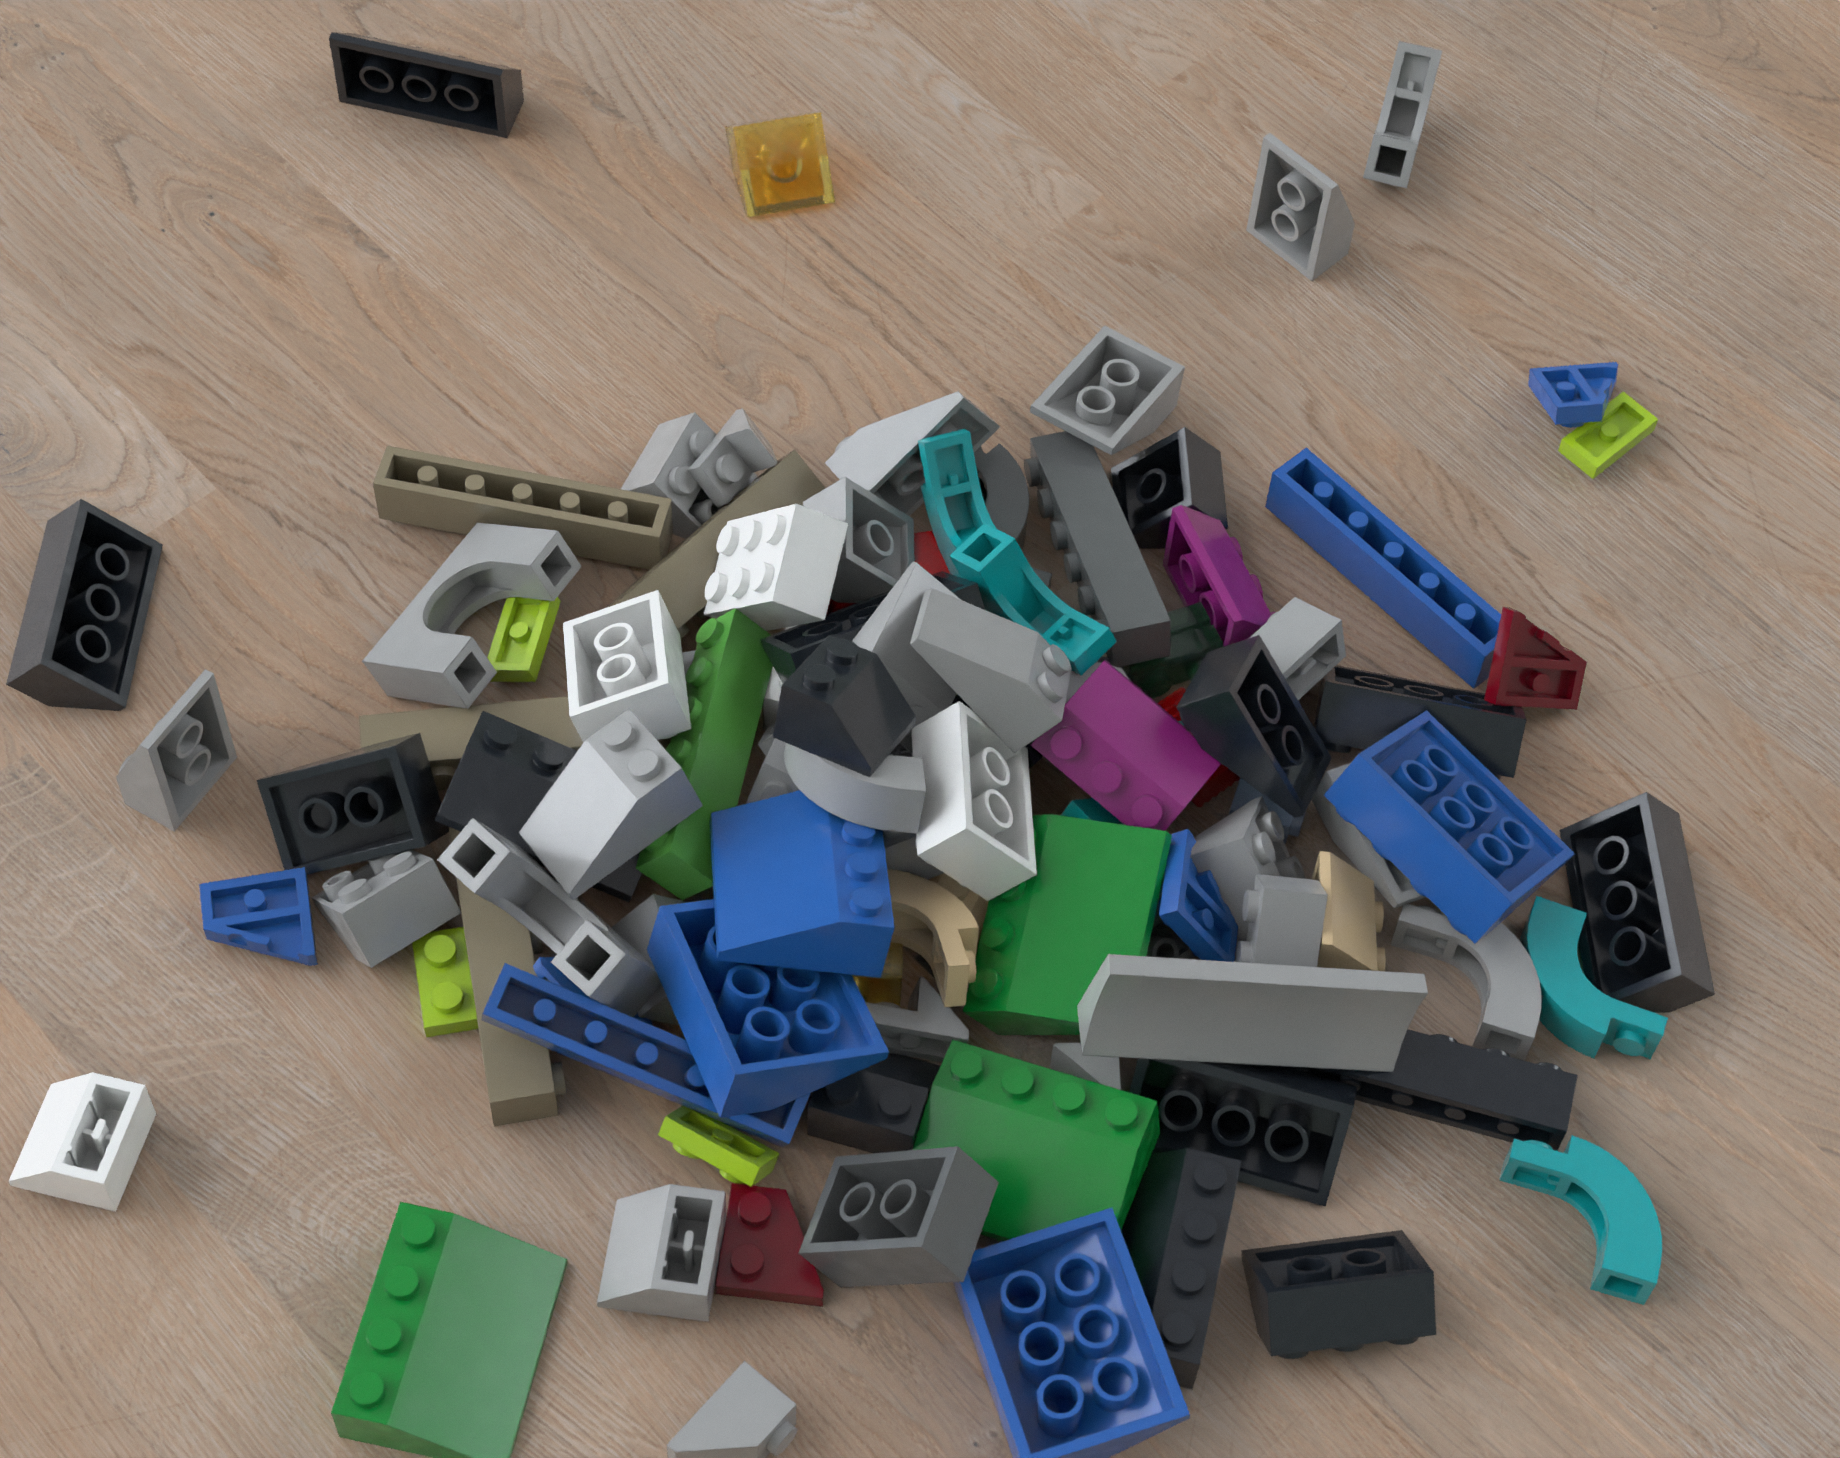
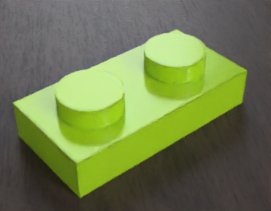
M1623 391L1608 403L1602 421L1585 422L1584 425L1574 429L1561 440L1558 452L1594 479L1655 430L1658 418Z
M523 597L506 598L487 657L497 671L490 682H536L561 603L558 597L555 601Z
M464 927L429 932L413 942L426 1038L479 1029Z
M681 1106L665 1116L658 1133L660 1137L673 1143V1148L678 1153L689 1158L702 1159L717 1167L725 1179L736 1184H747L751 1187L773 1171L780 1153L731 1126L685 1106Z

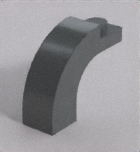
M1000 443L987 454L983 452L980 446L974 452L980 488L987 511L995 527L1015 538L1022 550L1026 537L1029 511V492L1025 476L1014 457Z

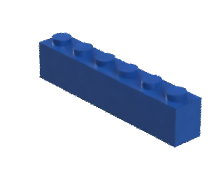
M1307 447L1272 472L1265 505L1270 512L1473 689L1489 678L1501 614Z
M507 963L504 964L482 1013V1021L781 1148L790 1144L810 1093L773 1110L720 1118L685 1039Z

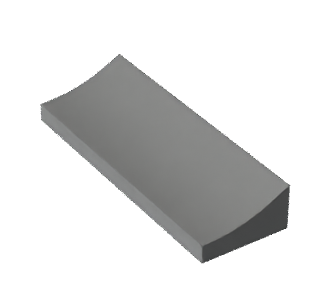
M1108 954L1077 1005L1082 1055L1393 1072L1407 1029L1418 1007L1428 994L1425 974Z

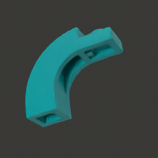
M966 429L918 440L926 482L921 484L929 522L950 574L958 577L961 576L949 555L984 523L996 528L982 496L971 434Z
M984 523L949 555L960 576L978 584L986 611L1034 630L1050 645H1057L1066 654L1072 668L1071 671L1082 676L1117 642L1109 627L1078 612L1058 598L1038 577L1027 561L1016 539Z
M1536 896L1525 922L1520 942L1531 957L1540 982L1542 998L1539 1021L1557 1039L1593 1059L1602 1042L1614 1046L1617 1051L1625 1055L1643 1056L1651 1059L1664 1034L1668 1017L1611 998L1592 985L1584 975L1577 956V944L1587 913Z
M1573 1135L1563 1153L1553 1150L1551 1146L1541 1141L1514 1139L1503 1162L1500 1181L1557 1197L1576 1208L1589 1223L1596 1240L1597 1254L1590 1289L1644 1305L1657 1285L1662 1258V1234L1656 1210L1639 1180L1612 1154L1587 1140Z

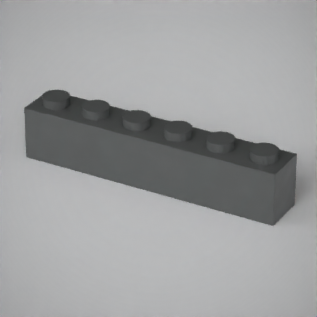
M1066 431L1030 438L1031 458L1024 459L1027 483L1029 487L1036 486L1038 489L1037 502L1040 514L1043 519L1050 518L1051 520L1050 532L1052 542L1056 550L1063 549L1064 567L1068 581L1070 583L1077 582L1078 602L1082 614L1090 615L1095 621L1109 627L1117 641L1106 652L1111 665L1122 667L1170 656L1171 619L1094 446Z

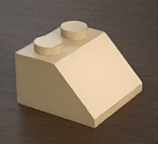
M1319 851L1311 879L1319 880L1328 897L1317 967L1385 971V948L1377 947L1376 933H1381L1383 927L1384 907L1383 902L1375 901L1374 881L1333 853Z

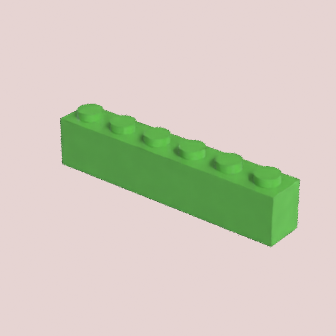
M736 608L716 619L711 618L707 620L699 629L696 635V642L698 644L693 662L685 675L691 729L673 736L666 748V751L684 771L703 806L640 851L636 865L637 870L681 900L713 886L710 839L711 813L736 807L738 804L773 667L761 643V639L771 636V634Z

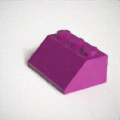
M1183 505L1173 507L1163 567L1205 647L1209 652L1250 638L1275 612H1270L1263 600V590L1259 579L1255 574H1249L1244 565L1242 550L1237 539L1229 537L1221 520Z
M1106 660L1099 665L1065 704L1062 721L1036 738L1031 744L1034 749L1124 825L1163 831L1170 826L1221 765L1219 761L1201 749L1192 732L1188 731L1179 721Z

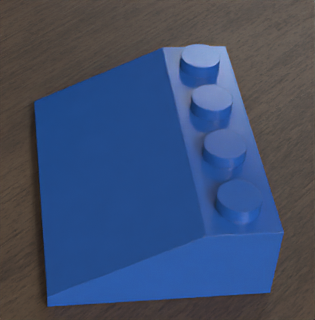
M1427 710L1360 752L1324 794L1335 806L1339 816L1348 823L1353 824L1372 842L1375 851L1384 859L1391 861L1410 880L1412 887L1420 895L1429 898L1448 917L1452 927L1459 933L1466 935L1474 944L1497 927L1575 855L1555 833Z
M800 790L711 813L710 839L717 961L881 978L895 928L883 830L862 826L842 819L815 804Z
M714 899L660 906L647 946V952L720 1118L773 1110L887 1058L889 1050L852 975L717 961Z
M1112 1207L977 1249L973 1253L964 1282H953L1013 1458H1110L1190 1418L1189 1410Z

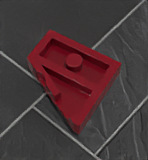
M1503 607L1484 700L1494 705L1577 710L1587 662L1572 650L1563 647L1548 632L1527 620L1526 616L1510 607Z
M731 1183L716 1279V1294L823 1307L824 1290L816 1268L799 1254L804 1236L786 1189L761 1186L751 1187L749 1185Z

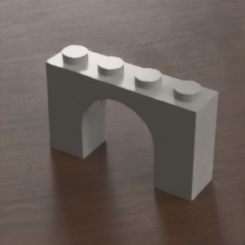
M476 523L362 662L387 696L468 709L497 671L473 637L454 634L458 627L473 613L500 599L523 597L555 601L582 566L557 530Z
M472 818L437 859L473 893L503 909L548 945L557 954L551 963L590 998L634 1017L661 985L652 963L581 900L576 898L572 901L556 879L519 845L476 819Z

